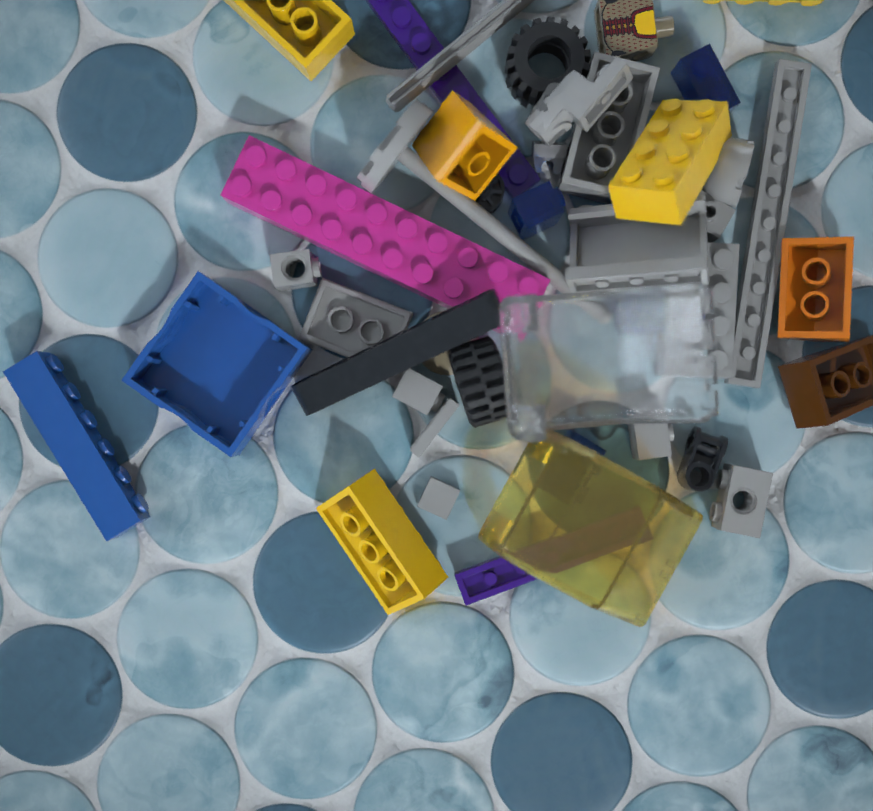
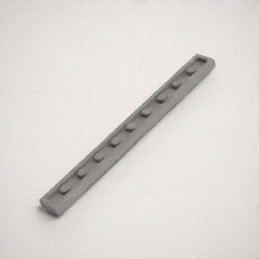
M779 59L774 66L736 304L732 378L724 379L725 384L750 388L761 387L781 261L782 238L785 236L812 67L810 63Z

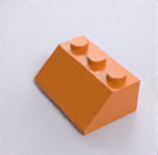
M854 236L782 238L778 338L813 342H849Z

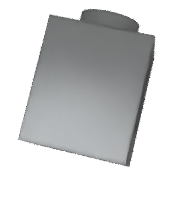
M309 249L269 254L274 288L278 291L318 286L317 277H322L319 257L314 258L313 253ZM297 262L304 263V274L301 277L292 278L290 276L291 266Z
M407 369L392 397L428 415L430 410L437 412L446 395L440 393L443 388L442 385L412 369Z

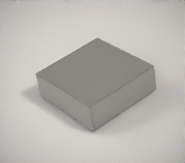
M431 476L417 507L447 520L460 493V489Z

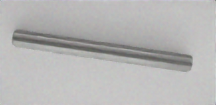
M503 0L392 90L386 97L388 106L394 112H399L534 0Z

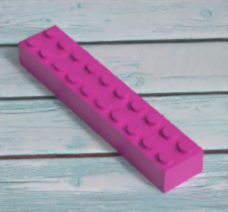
M250 135L220 194L230 205L447 309L494 288L509 320L493 329V331L518 343L522 340L551 280Z

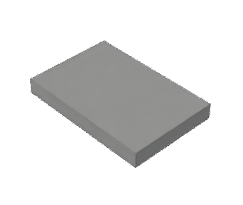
M322 278L299 339L349 357L408 329L413 313Z

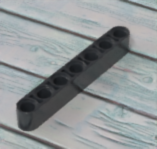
M493 288L307 376L293 384L291 389L305 415L308 416L503 325L509 319Z

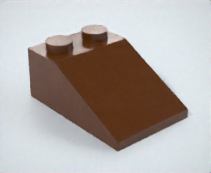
M873 335L809 354L778 366L796 429L829 426L873 406Z

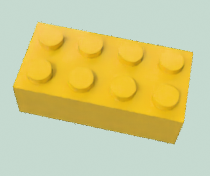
M223 0L310 81L323 70L355 35L352 19L332 0Z
M708 99L701 101L662 100L608 185L617 219L682 225L716 165L723 145L732 136L728 102Z

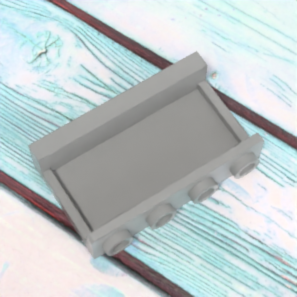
M705 195L697 196L682 225L617 219L613 204L598 206L582 205L578 208L568 209V219L571 225L570 267L565 268V281L571 295L709 284Z

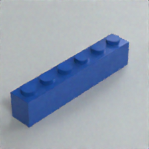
M36 351L6 369L3 373L106 542L115 539L150 518L147 512L149 509L144 497L139 493L136 494L130 482L132 479L129 472L122 465L119 466L113 456L115 451L111 443L106 438L101 437L96 428L98 423L94 415L82 406L79 401L81 398L80 392L73 383L67 381L62 373L64 367L61 361L54 354Z

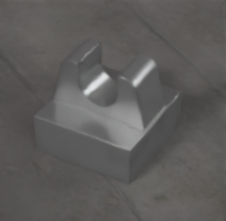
M532 140L531 155L533 156L535 172L541 173L543 162L549 160L553 162V173L559 174L563 161L567 157L568 145L565 142H554L550 147L543 141Z

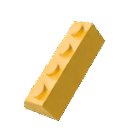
M375 468L316 507V510L388 615L425 599L449 578Z

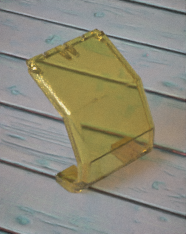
M540 425L530 438L479 532L478 540L514 566L590 608L642 627L649 620L659 598H661L675 569H677L690 542L699 529L703 515L698 510L584 445L546 426Z

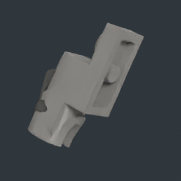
M616 56L610 64H606L601 68L593 84L575 70L570 72L560 83H550L537 105L534 106L527 117L525 125L529 127L528 129L550 147L572 127V121L587 132L633 79L628 64Z

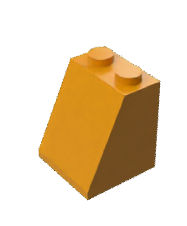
M453 90L442 102L440 108L412 144L417 154L438 182L476 201L518 148L471 102Z

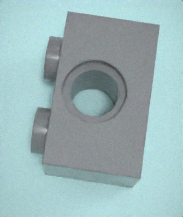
M724 463L723 469L719 470L716 478V488L719 491L717 501H714L710 508L709 518L712 521L711 526L721 531L760 538L773 473ZM741 491L744 495V502L740 507L735 508L733 497L737 492Z

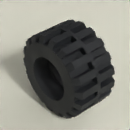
M547 16L546 22L543 23L540 18L534 19L531 27L526 23L521 27L520 34L515 33L512 38L505 64V75H507L505 82L507 88L512 87V97L515 100L520 97L522 99L520 105L527 108L528 104L537 105L550 83H560L573 70L584 78L589 73L591 51L586 49L588 41L585 36L578 37L580 29L575 25L572 29L567 27L568 21L565 19H561L560 23L554 22L555 17ZM540 53L555 55L563 63L565 73L554 79L539 77L531 70L528 60Z
M487 336L450 349V363L469 423L476 428L512 417L515 409L513 396L495 342Z

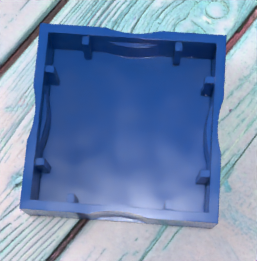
M198 271L172 307L162 329L148 341L121 381L158 407L180 417L195 433L228 456L234 457L240 455L313 350L217 282Z

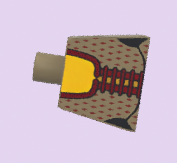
M598 0L595 6L594 17L599 53L618 56L619 58L636 62L641 61L654 54L658 47V38L672 37L674 34L673 17L655 18L652 0Z

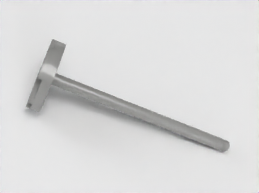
M416 99L398 119L397 125L376 148L369 158L368 164L357 176L358 180L362 182L361 186L372 194L398 161L401 162L536 273L551 279L549 283L594 320H597L599 324H607L611 320L612 315L608 309H605L606 307L590 294L571 295L563 272L476 201L445 186L433 177L420 156L409 148L434 113L426 104Z

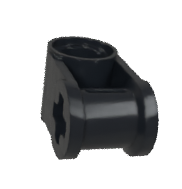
M693 427L688 435L685 452L677 471L678 483L686 490L702 492L711 488L727 450L728 438L722 435L715 437L702 432L700 427ZM695 467L702 474L701 481L697 485H694L690 480V473Z

